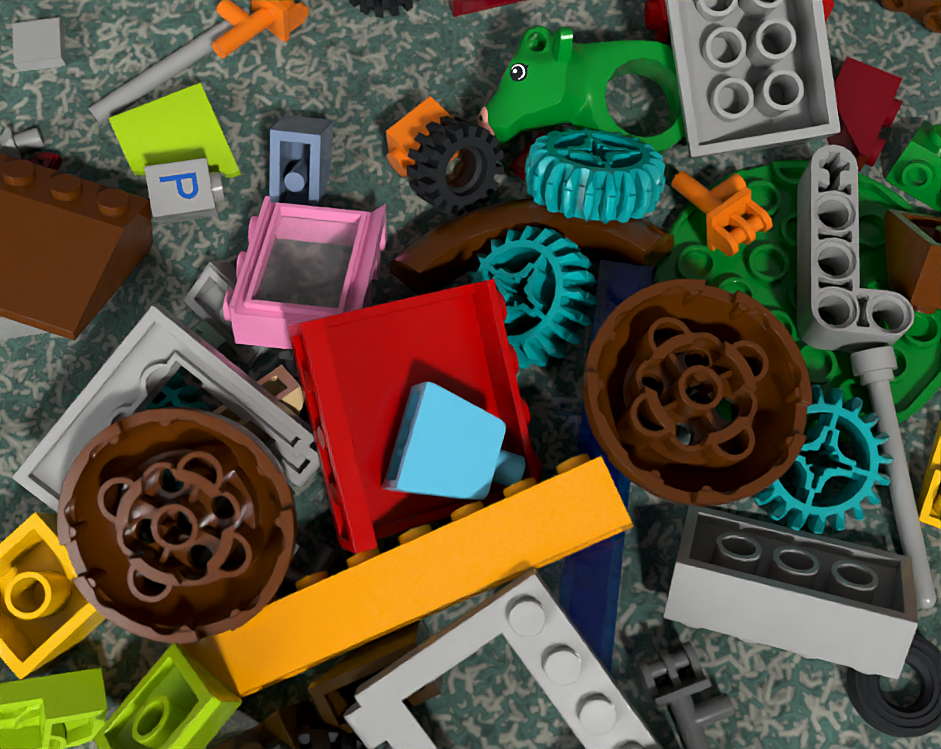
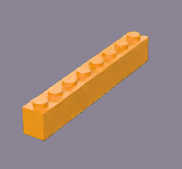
M588 454L578 455L559 464L556 467L559 475L537 484L534 477L519 481L503 490L506 499L488 507H484L482 501L463 506L450 514L452 523L432 531L429 524L407 531L398 537L400 546L380 554L378 548L358 553L346 560L349 569L329 577L327 571H321L298 580L295 583L297 592L279 600L277 595L274 594L267 605L255 617L234 631L228 630L217 635L201 638L199 642L180 643L178 645L186 650L235 695L243 699L512 581L532 567L537 570L634 527L602 456L590 460Z

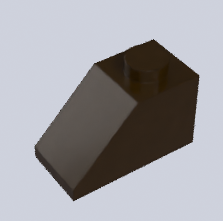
M422 620L359 647L309 685L308 690L328 728L342 730L349 734L355 732L343 717V714L350 706L357 702L354 697L357 687L430 638ZM443 674L402 700L407 709L440 695Z

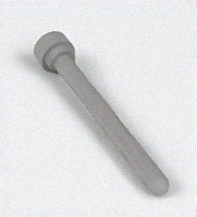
M885 346L855 352L849 355L853 377H859L861 386H867L872 412L879 416V420L875 424L877 433L887 432L890 436L886 443L880 445L881 453L891 454L894 458L891 464H884L886 475L891 480L888 486L903 555L911 557L916 606L922 609H929L936 602V594L889 383L894 380L893 370L898 368L894 348L892 346Z

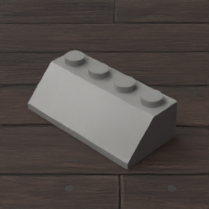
M689 505L663 618L681 622L691 628H704L731 635L748 643H761L784 649L804 658H818L852 667L865 674H878L898 680L918 626L911 557L801 530L797 531L788 527L702 506Z

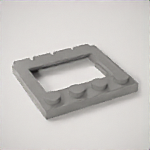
M156 303L151 306L12 478L54 511L58 512V502L63 483L71 465L81 450L106 427L125 417L144 411L181 366L203 382L201 386L241 419L245 422L251 420L270 436L265 445L277 458L287 479L292 483L302 487L320 467L316 445L313 442L312 428L308 423L160 303ZM220 496L215 501V508L221 515L232 516L235 514L232 502L225 496ZM201 544L194 545L191 548L192 560L197 565H207L212 558L210 549Z
M534 567L357 687L354 696L357 702L350 706L343 714V717L367 749H374L386 740L389 744L382 749H437L402 700L447 672L502 633L586 749H664Z

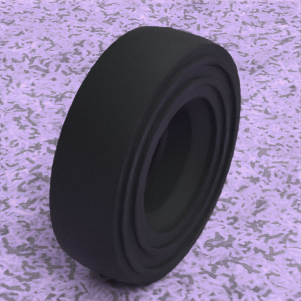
M914 634L904 662L916 671L921 682L919 698L912 705L899 707L888 701L880 688V675L865 674L852 667L847 669V689L850 700L858 714L871 727L894 737L922 736L934 731L941 725V651L930 641Z

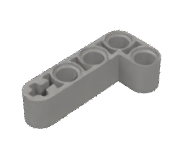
M835 144L825 145L814 153L797 186L798 334L809 346L823 350L859 352L877 347L892 346L912 326L914 321L913 307L907 298L899 293L888 290L860 288L858 165L854 155L846 148ZM819 218L830 221L835 228L826 226ZM819 264L827 265L828 267H830L835 272L836 276L829 275L822 271ZM819 311L833 316L837 325H831L823 321ZM873 316L883 319L888 325L889 330L878 326L873 320Z

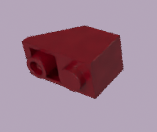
M847 56L834 79L841 132L828 137L827 140L830 145L842 146L854 155L859 173L864 164L870 167L874 166L884 147L886 139L878 137L882 126L886 128L891 126L900 109L902 101L896 99L895 95L903 78Z

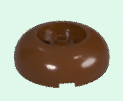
M675 279L650 285L626 298L612 311L596 333L589 348L583 374V400L587 420L599 447L608 460L629 481L648 493L683 505L718 506L748 498L770 486L796 460L807 437L803 435L806 425L807 407L812 405L809 374L802 354L793 337L775 315L761 303L739 290L733 294L720 288L705 285L706 280ZM685 356L696 358L705 363V366L696 365L688 368L685 363ZM651 377L659 383V396L656 391L643 385L642 378ZM721 399L731 403V421L724 420L717 415L715 406L719 404ZM676 425H681L688 430L690 434L689 445L679 442L675 437Z
M168 406L138 412L113 423L97 434L81 450L71 465L61 489L57 512V530L60 546H66L70 562L77 574L73 581L87 601L100 614L117 626L140 637L167 643L199 642L201 638L217 635L228 630L234 631L255 617L271 600L283 582L292 562L297 537V512L291 485L283 468L270 449L255 434L234 420L212 411L186 406ZM166 468L170 469L177 481L184 482L180 490H171L164 484L162 476ZM216 496L228 498L234 506L235 514L224 516L218 513L214 505ZM181 512L185 513L190 518L189 522H191L192 524L187 523L183 519ZM142 519H152L151 531L155 540H150ZM194 545H205L212 552V558L207 565H197L192 560L190 552Z

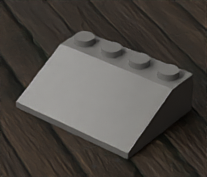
M665 0L689 158L771 149L819 141L841 132L822 0Z

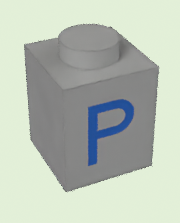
M207 158L144 166L152 215L159 225L218 216L216 202L225 201L224 188L220 171L211 172Z

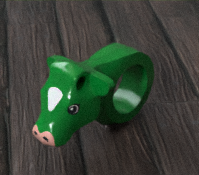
M542 25L527 28L518 42L516 53L506 68L496 92L481 109L477 119L479 126L491 131L489 134L496 136L500 142L498 145L507 144L517 135L524 132L547 129L572 123L576 130H583L586 127L589 130H605V132L614 134L621 132L622 136L628 138L636 137L640 140V143L650 144L654 147V151L661 155L678 144L686 136L672 48L658 41L643 40L587 44L573 43L572 27L560 26L556 33ZM632 73L646 76L658 84L667 97L670 110L668 126L665 131L660 135L641 137L631 135L617 126L608 113L605 100L607 83L617 76Z

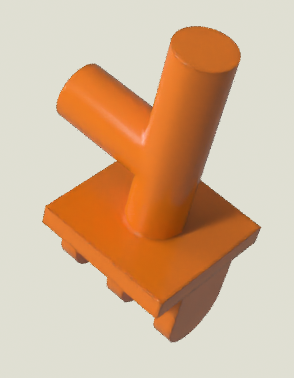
M221 0L217 6V13L234 27L214 40L212 48L220 58L224 59L265 29H268L285 43L290 39L289 33L307 19L309 8L302 2L296 4L295 0H251L252 14L249 15L233 1Z
M685 171L676 174L672 180L671 186L706 214L707 248L712 252L718 248L725 255L731 257L739 251V244H750L756 239V232L765 233L773 226L770 215L751 200V190L747 188L744 179L739 174H733L710 191Z

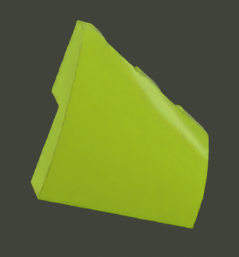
M201 82L108 118L134 175H145L144 166L207 158L211 172L220 171V173L225 174L226 178H234L241 175Z
M94 668L0 683V749H65L94 740L93 737L105 724L108 712L102 669Z

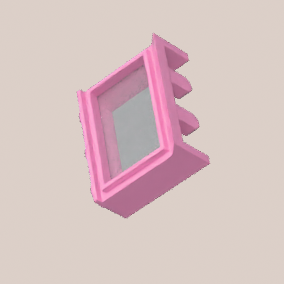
M265 196L259 216H252L250 220L247 252L241 251L238 255L235 289H228L224 298L223 315L226 321H231L235 344L293 350L287 325L371 307L372 279H379L380 251H386L387 245L386 204L373 212L275 203L271 202L270 196Z

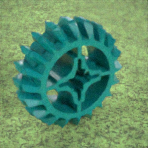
M586 127L583 130L567 128L563 132L552 131L547 136L544 135L536 138V142L530 146V153L526 158L525 181L527 193L534 197V202L546 206L547 210L551 213L561 212L564 213L567 219L577 217L584 219L585 222L598 220L607 224L609 220H616L625 223L628 222L629 218H644L645 214L655 210L660 195L664 190L666 179L664 175L665 164L662 162L663 156L654 151V147L650 144L640 143V140L636 137L628 138L622 136L621 132L614 134L605 132V130H589Z
M526 226L523 233L518 230L508 229L506 241L491 239L492 252L489 255L485 253L476 254L481 265L477 271L466 273L473 281L472 283L495 279L496 288L501 292L506 303L507 316L504 324L508 342L516 351L519 368L530 369L532 364L538 367L548 366L550 356L558 359L566 358L565 343L567 341L572 344L582 343L579 334L576 332L580 325H593L590 317L585 315L586 308L599 304L596 297L588 293L599 282L593 274L588 272L592 265L588 257L580 253L578 245L569 238L564 239L555 230H548L546 228L542 231L537 227ZM540 322L533 329L529 330L535 323Z
M811 385L812 405L807 407V414L813 413L819 414L816 426L809 427L801 451H817L820 448L821 450L817 454H824V461L833 463L837 467H812L809 470L813 464L806 463V457L798 455L791 465L794 473L791 486L796 488L794 497L786 491L778 479L767 488L754 494L752 500L757 505H764L774 499L768 512V517L772 520L779 521L788 513L787 523L789 528L799 531L807 520L811 532L822 534L826 526V519L830 526L838 531L846 528L845 513L853 520H863L865 512L859 503L861 500L875 506L881 502L879 495L871 490L873 484L889 485L891 482L890 478L885 474L878 473L879 464H891L894 458L891 454L878 453L877 445L884 444L889 440L890 436L888 433H871L870 431L879 420V416L876 413H867L858 417L862 409L863 400L854 397L843 404L844 396L842 389L831 388L824 398L820 386ZM836 423L846 432L851 441L854 460L845 457L839 450L838 436L840 431L835 429ZM843 476L849 478L846 486L836 496L824 502L812 504L815 492L821 493L822 487L830 477Z

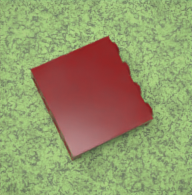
M495 279L287 325L340 547L358 554L377 548L376 539L409 530L411 527L415 528L451 517L450 514L468 504L482 501L483 505L486 506L506 499L503 490L508 486L491 482L485 501L462 500L382 489L411 387L427 381L434 383L503 420L506 423V431L501 449L525 458L524 473L520 481L534 477L537 484L540 483L542 465L537 453L531 446L527 428L531 421L530 411L526 401L520 396L516 378L519 369L518 357L515 349L508 342L504 324L507 316L506 303L503 295L496 288Z

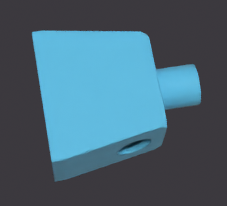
M427 381L411 387L382 489L462 500L485 501L491 482L509 487L521 480L525 468V458L501 449L506 431V423L503 420L444 388Z

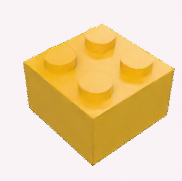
M34 512L0 543V657L20 680L48 672L106 619L87 601L73 581L77 574L70 562L66 546H60L57 514Z

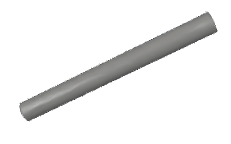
M247 7L242 8L246 13L251 15V12ZM226 20L220 22L88 108L89 112L99 125L108 118L122 111L214 51L212 42L234 26Z

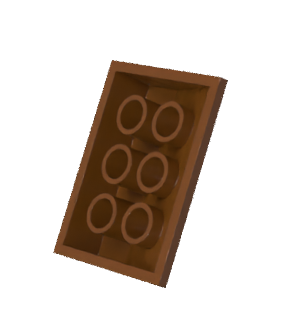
M0 153V316L75 341L149 253L153 245L150 200L120 189H114L72 174H66L27 160Z

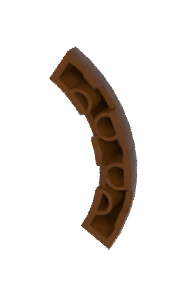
M525 198L477 208L440 224L403 249L389 262V269L394 276L418 295L440 291L456 278L479 266V259L476 254L485 253L489 255L492 252L491 239H500L505 242L508 229L518 230L523 233L526 226L537 227L542 231L545 228L555 230L564 239L569 238L575 242L580 251H583V254L588 258L612 265L642 282L673 248L674 237L673 234L644 218H629L628 222L625 223L609 220L607 224L598 220L585 222L584 219L577 217L567 219L564 213H551L547 210L546 206L535 203L534 198Z

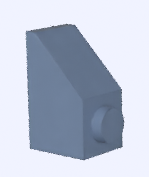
M284 115L270 129L269 196L271 202L317 207L324 206L332 163L333 120Z

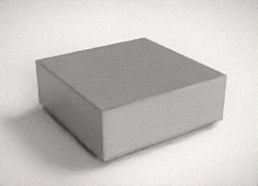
M59 17L12 23L13 63L19 72L66 66L65 28Z

